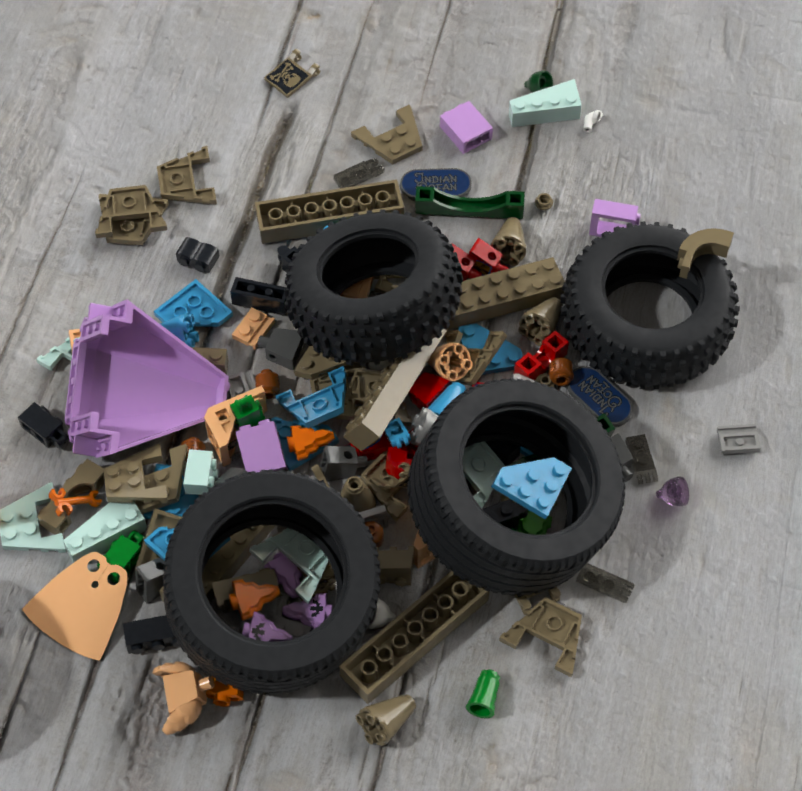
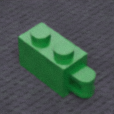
M245 395L243 398L235 400L234 403L230 404L238 427L249 424L253 427L259 425L258 422L266 420L259 401H254L252 395Z
M135 530L128 537L121 534L118 539L111 543L110 549L103 556L106 557V561L110 565H119L125 569L128 575L136 565L145 536ZM112 572L108 575L107 579L117 584L120 576L118 573Z

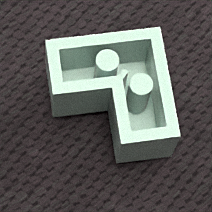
M189 449L183 482L185 494L202 495L204 492H209L208 490L214 486V481L218 480L219 469H217V459H214L213 451Z

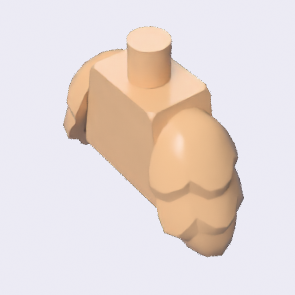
M181 661L165 663L155 667L152 674L163 677L168 711L171 714L167 718L162 731L166 735H171L184 730L189 724H193L198 719L202 706L207 702L206 691L214 688L215 685L212 677L207 676L203 678L191 665Z

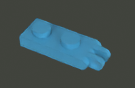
M400 418L390 421L384 433L392 447L397 446L400 449L402 444H405V446L410 445L411 437Z

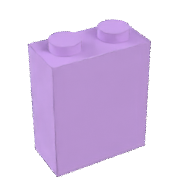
M470 101L459 104L456 108L440 115V128L463 154L492 139L493 127Z
M270 419L258 422L259 425L257 426L244 425L239 427V431H235L247 472H260V470L271 469L279 471L287 468L274 421L270 422Z

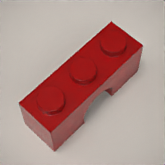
M555 330L542 341L539 351L534 356L528 352L515 363L514 374L519 373L532 380H536L539 375L549 370L551 361L567 355L569 341Z

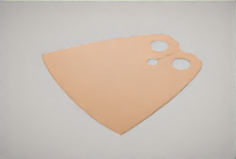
M91 552L75 561L54 577L22 610L41 631L56 642L82 656L100 661L119 617L127 587V572L119 565H110L106 561V557L100 553ZM94 559L98 560L100 563L99 569L96 572L89 571L87 568L88 563ZM112 572H116L120 576L119 582L115 585H111L107 581L108 575ZM94 581H97L99 584L97 588L92 587Z

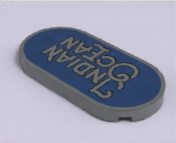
M458 168L414 169L402 176L400 189L404 196H408V199L413 201L416 198V186L435 187L445 193L465 197L471 191V178L468 173Z
M579 367L574 370V378L567 384L569 394L580 405H584V408L589 410L590 414L595 417L605 413L615 427L622 426L628 422L632 413V404L625 394L597 369Z

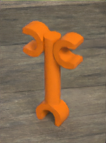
M63 488L59 490L58 494H56L54 489H51L49 492V498L54 501L57 507L56 514L58 516L62 515L63 510L66 511L67 515H70L73 511L71 505L88 503L92 507H98L102 502V499H95L98 495L96 490L91 491L88 496L64 498L66 492Z

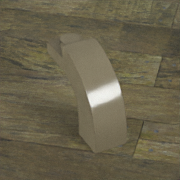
M711 228L697 231L688 236L679 248L677 258L679 260L678 268L681 269L679 277L687 279L692 262L701 255L713 254L727 258L734 232Z

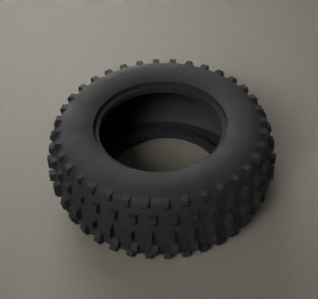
M381 209L379 213H372V210L367 211L364 215L354 213V217L348 219L344 216L340 218V222L335 224L330 222L324 230L321 228L316 230L317 234L314 237L309 236L306 238V244H300L298 247L299 253L293 254V262H289L285 277L287 287H284L285 306L288 310L289 320L292 321L295 329L298 328L297 333L299 336L304 338L307 345L313 346L315 352H323V357L327 359L334 357V361L337 363L344 360L347 365H353L354 362H359L361 366H366L369 362L380 365L381 361L386 360L392 363L394 358L397 357L408 358L407 354L413 351L417 354L424 345L429 347L434 337L440 338L442 336V329L449 328V320H454L456 310H458L460 305L461 285L463 282L462 272L460 271H462L457 253L453 252L452 244H449L446 235L441 234V230L437 226L432 227L433 223L427 220L424 222L423 217L419 215L412 217L410 212L400 214L398 210H393L392 213H386L385 209ZM397 275L407 278L395 289L378 296L357 299L340 296L351 285L370 277Z
M645 221L640 222V225L628 223L626 228L617 226L614 227L613 232L606 231L602 233V238L597 237L593 239L591 246L586 245L582 250L583 254L577 255L575 262L567 272L566 281L563 282L562 286L564 294H561L560 303L565 304L564 307H561V315L566 316L563 323L565 328H569L566 332L567 336L574 340L572 344L574 349L581 352L580 357L583 360L587 359L590 362V367L599 369L604 376L613 377V382H626L628 387L640 385V389H645V386L649 388L653 386L654 389H659L660 386L670 388L673 387L674 383L676 385L684 384L686 379H695L698 377V372L705 373L709 369V364L714 365L719 359V355H723L728 348L730 340L734 338L735 331H733V328H737L738 319H735L734 316H737L740 310V306H735L739 302L738 294L734 293L737 290V285L734 281H731L733 274L731 270L726 269L727 263L724 259L721 260L717 255L713 254L701 255L692 262L687 279L679 277L681 270L678 268L679 260H677L679 248L690 234L686 233L685 228H681V230L674 229L672 224L660 226L659 222H654V225H646ZM635 282H652L664 285L677 292L689 305L692 315L685 321L672 327L662 329L643 328L621 318L612 309L607 298L612 292L624 285Z

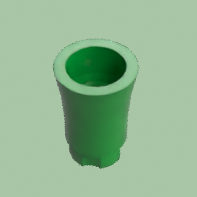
M483 669L481 671L472 695L466 704V710L470 714L479 718H492L494 716L495 702L500 685V676L496 671L490 669Z

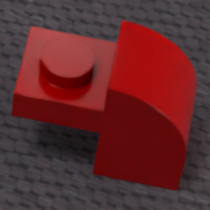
M391 443L388 445L385 464L386 472L398 480L401 478L399 473L405 472L404 469L398 468V466L404 462L411 465L412 459H407L408 446L402 445V448L398 449L397 446L392 447Z

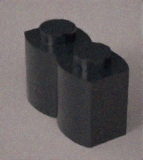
M186 237L176 252V258L182 266L194 267L199 272L210 273L219 258V250L211 244L201 243L196 239Z

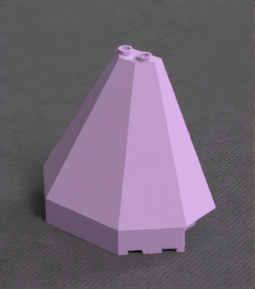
M128 299L112 307L90 303L88 317H84L80 327V339L76 338L73 344L65 411V424L70 426L68 436L70 442H73L72 451L74 454L98 458L125 450L204 422V416L209 407L226 401L230 388L229 376Z

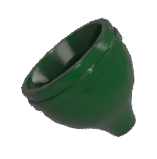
M540 70L533 73L525 81L524 86L533 93L552 87L553 78L548 71Z

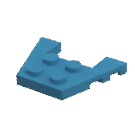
M344 366L328 372L332 382L331 386L297 401L291 389L275 397L283 408L307 428H310L344 413L347 373Z

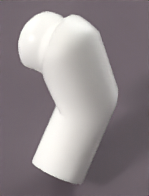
M600 110L585 116L584 132L590 133L592 125L600 121L603 116Z

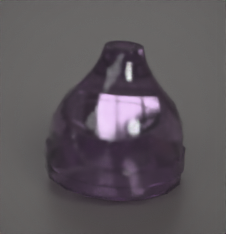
M682 476L671 478L656 492V496L669 505L685 506L689 502L688 484Z

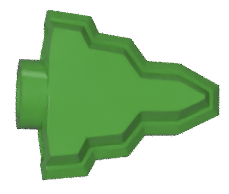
M528 510L527 517L519 520V524L516 527L517 532L546 535L547 529L551 528L552 517L548 515L544 519Z

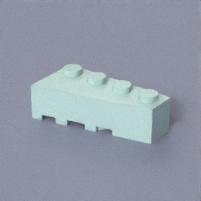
M575 79L510 100L509 118L511 126L518 127L580 119L582 105Z
M134 500L133 503L109 502L65 538L63 542L74 563L91 552L101 554L109 550L111 543L118 539L121 534L128 537L133 530L142 533L147 530V526Z

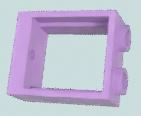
M595 199L589 235L602 237L601 234L606 231L613 232L614 227L626 228L624 224L599 220L600 217L639 225L641 214L637 213L638 206Z

